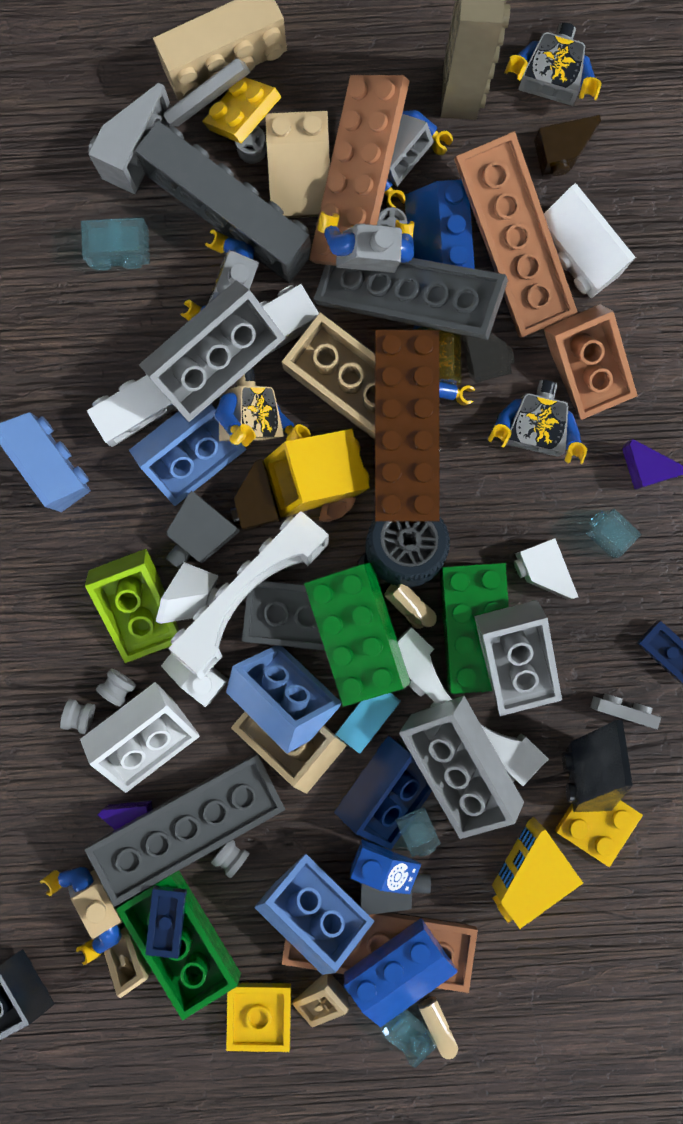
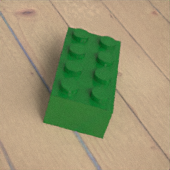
M372 563L362 564L304 583L343 707L404 689L411 683Z
M506 563L442 567L439 573L448 692L458 694L493 691L474 616L509 607Z
M180 871L171 874L120 903L115 909L182 1021L238 986L241 972ZM154 886L187 889L181 948L178 959L145 955Z

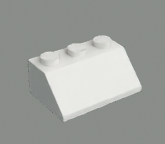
M576 183L544 213L563 270H568L575 278L574 283L578 290L583 294L587 293L590 298H593L616 280L635 259L633 253Z
M154 682L88 732L80 741L89 764L126 793L200 736L172 697Z

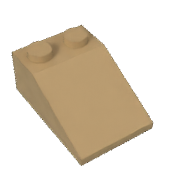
M328 112L267 113L265 118L270 201L276 203L284 211L283 215L287 218L319 217L330 168Z
M246 712L231 727L287 782L306 794L347 746L326 726H323L309 742L287 754Z

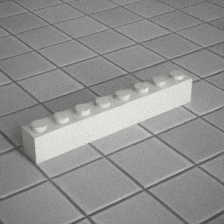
M302 284L296 287L290 285L278 293V298L269 303L267 301L260 303L285 336V339L268 354L304 334L319 314ZM146 374V376L137 381L129 380L119 387V392L110 397L105 395L98 398L92 403L93 407L88 409L87 413L105 443L113 447L177 408Z

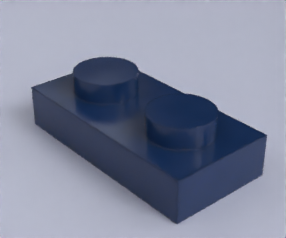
M657 620L640 638L637 644L683 685V640L661 620Z
M154 886L145 955L178 959L181 948L187 889Z

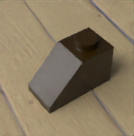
M600 115L539 128L534 143L542 176L548 174L561 176L573 168L601 122Z
M262 459L256 460L234 497L236 506L231 508L235 525L241 524V528L244 531L280 522L265 464Z

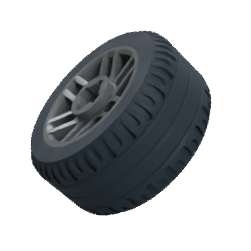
M441 517L439 522H375L374 518L366 538V555L368 562L373 564L375 573L387 583L396 586L398 584L408 587L419 586L433 579L441 570L449 553L450 537Z

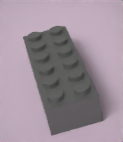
M157 121L135 149L146 176L227 237L246 242L248 245L250 244L254 249V258L287 283H291L308 261L311 253L310 235L308 234L309 230L306 226L296 219L292 222L283 215L284 211L273 201L269 200L267 203L258 196V191L248 182L242 184L236 180L233 172L223 163L216 165L209 159L208 153L197 144L191 146L184 140L183 134L174 126L169 125L166 127L160 121Z

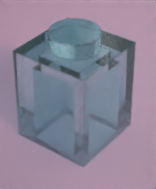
M615 509L606 512L599 511L590 520L589 524L592 527L586 532L612 558L621 557L642 535Z

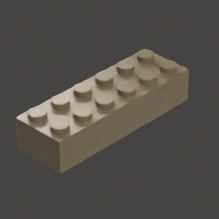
M455 0L444 56L440 118L477 120L479 109L485 108L486 94H489L490 82L494 77L495 63H498L500 46L503 45L505 28H508L510 4H506V0Z

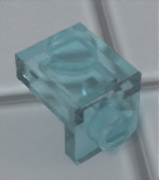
M425 807L396 819L412 857L416 855L420 857L429 855L436 850V846L441 845Z
M407 1009L381 1028L384 1037L405 1054L409 1064L414 1068L436 1049V1043L427 1027Z

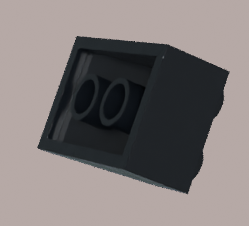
M615 720L571 741L566 752H563V770L568 771L570 783L566 784V797L568 802H572L573 812L612 811L633 786L623 720Z
M23 949L0 962V1040L30 1025L55 1004Z

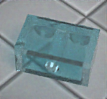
M143 218L81 221L82 258L89 267L104 271L111 269V266L138 269L142 265L150 264L149 229Z

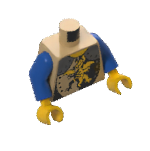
M252 368L236 381L237 387L227 389L220 395V401L215 412V417L219 421V441H230L235 445L242 443L243 446L247 447L252 441L280 438L288 434L286 441L311 436L309 429L304 425L297 424L293 428L294 423L281 412L276 402L274 390L271 387L256 386L254 369Z
M78 867L61 873L54 870L40 881L41 884L45 883L49 887V890L46 892L48 896H52L62 887H68L71 901L91 937V940L76 949V952L82 951L85 956V961L82 962L83 965L100 957L101 953L119 943L122 933L118 925L123 921L115 910L116 906H113L95 870L90 872L85 867Z

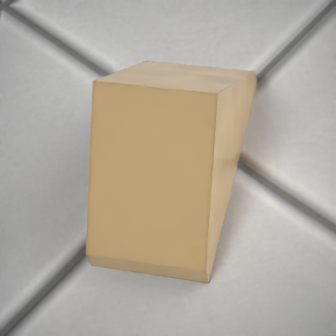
M126 926L121 929L122 937L119 943L104 952L116 995L119 998L146 981L152 971Z
M325 974L292 1002V1005L311 1027H315L345 1015L349 1010L348 992L332 974Z

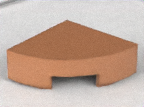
M349 497L338 502L322 505L319 521L332 522L333 520L341 519L352 509L356 498Z

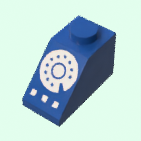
M362 839L350 868V879L380 891L410 894L421 863Z

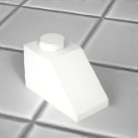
M556 539L548 540L515 553L517 560L514 561V565L520 578L525 577L526 582L564 599L578 597Z
M184 562L161 598L156 622L163 624L193 618L201 607L210 605L216 599L215 594L219 590L215 588L218 575Z
M172 653L161 665L180 688L204 707L212 702L229 680L214 667L200 680Z

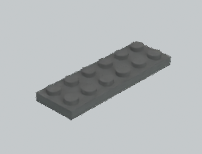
M412 258V260L406 263L400 262L395 273L336 268L333 265H325L313 300L320 306L488 340L508 279L505 274Z
M255 753L84 847V850L115 907L285 811V808L259 755Z

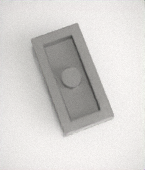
M604 693L603 699L593 696L590 708L658 730L661 717L651 714L653 708L635 702L633 708L621 705L622 698Z

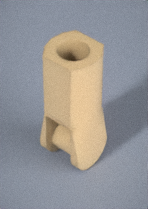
M391 584L387 588L385 597L406 617L414 628L421 629L424 626L432 627L435 625V612L421 601L408 586Z
M429 997L421 1001L418 1007L441 1056L445 1059H453L458 1053V1046L436 997Z

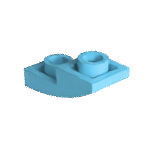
M392 693L361 701L335 735L360 754L401 700Z

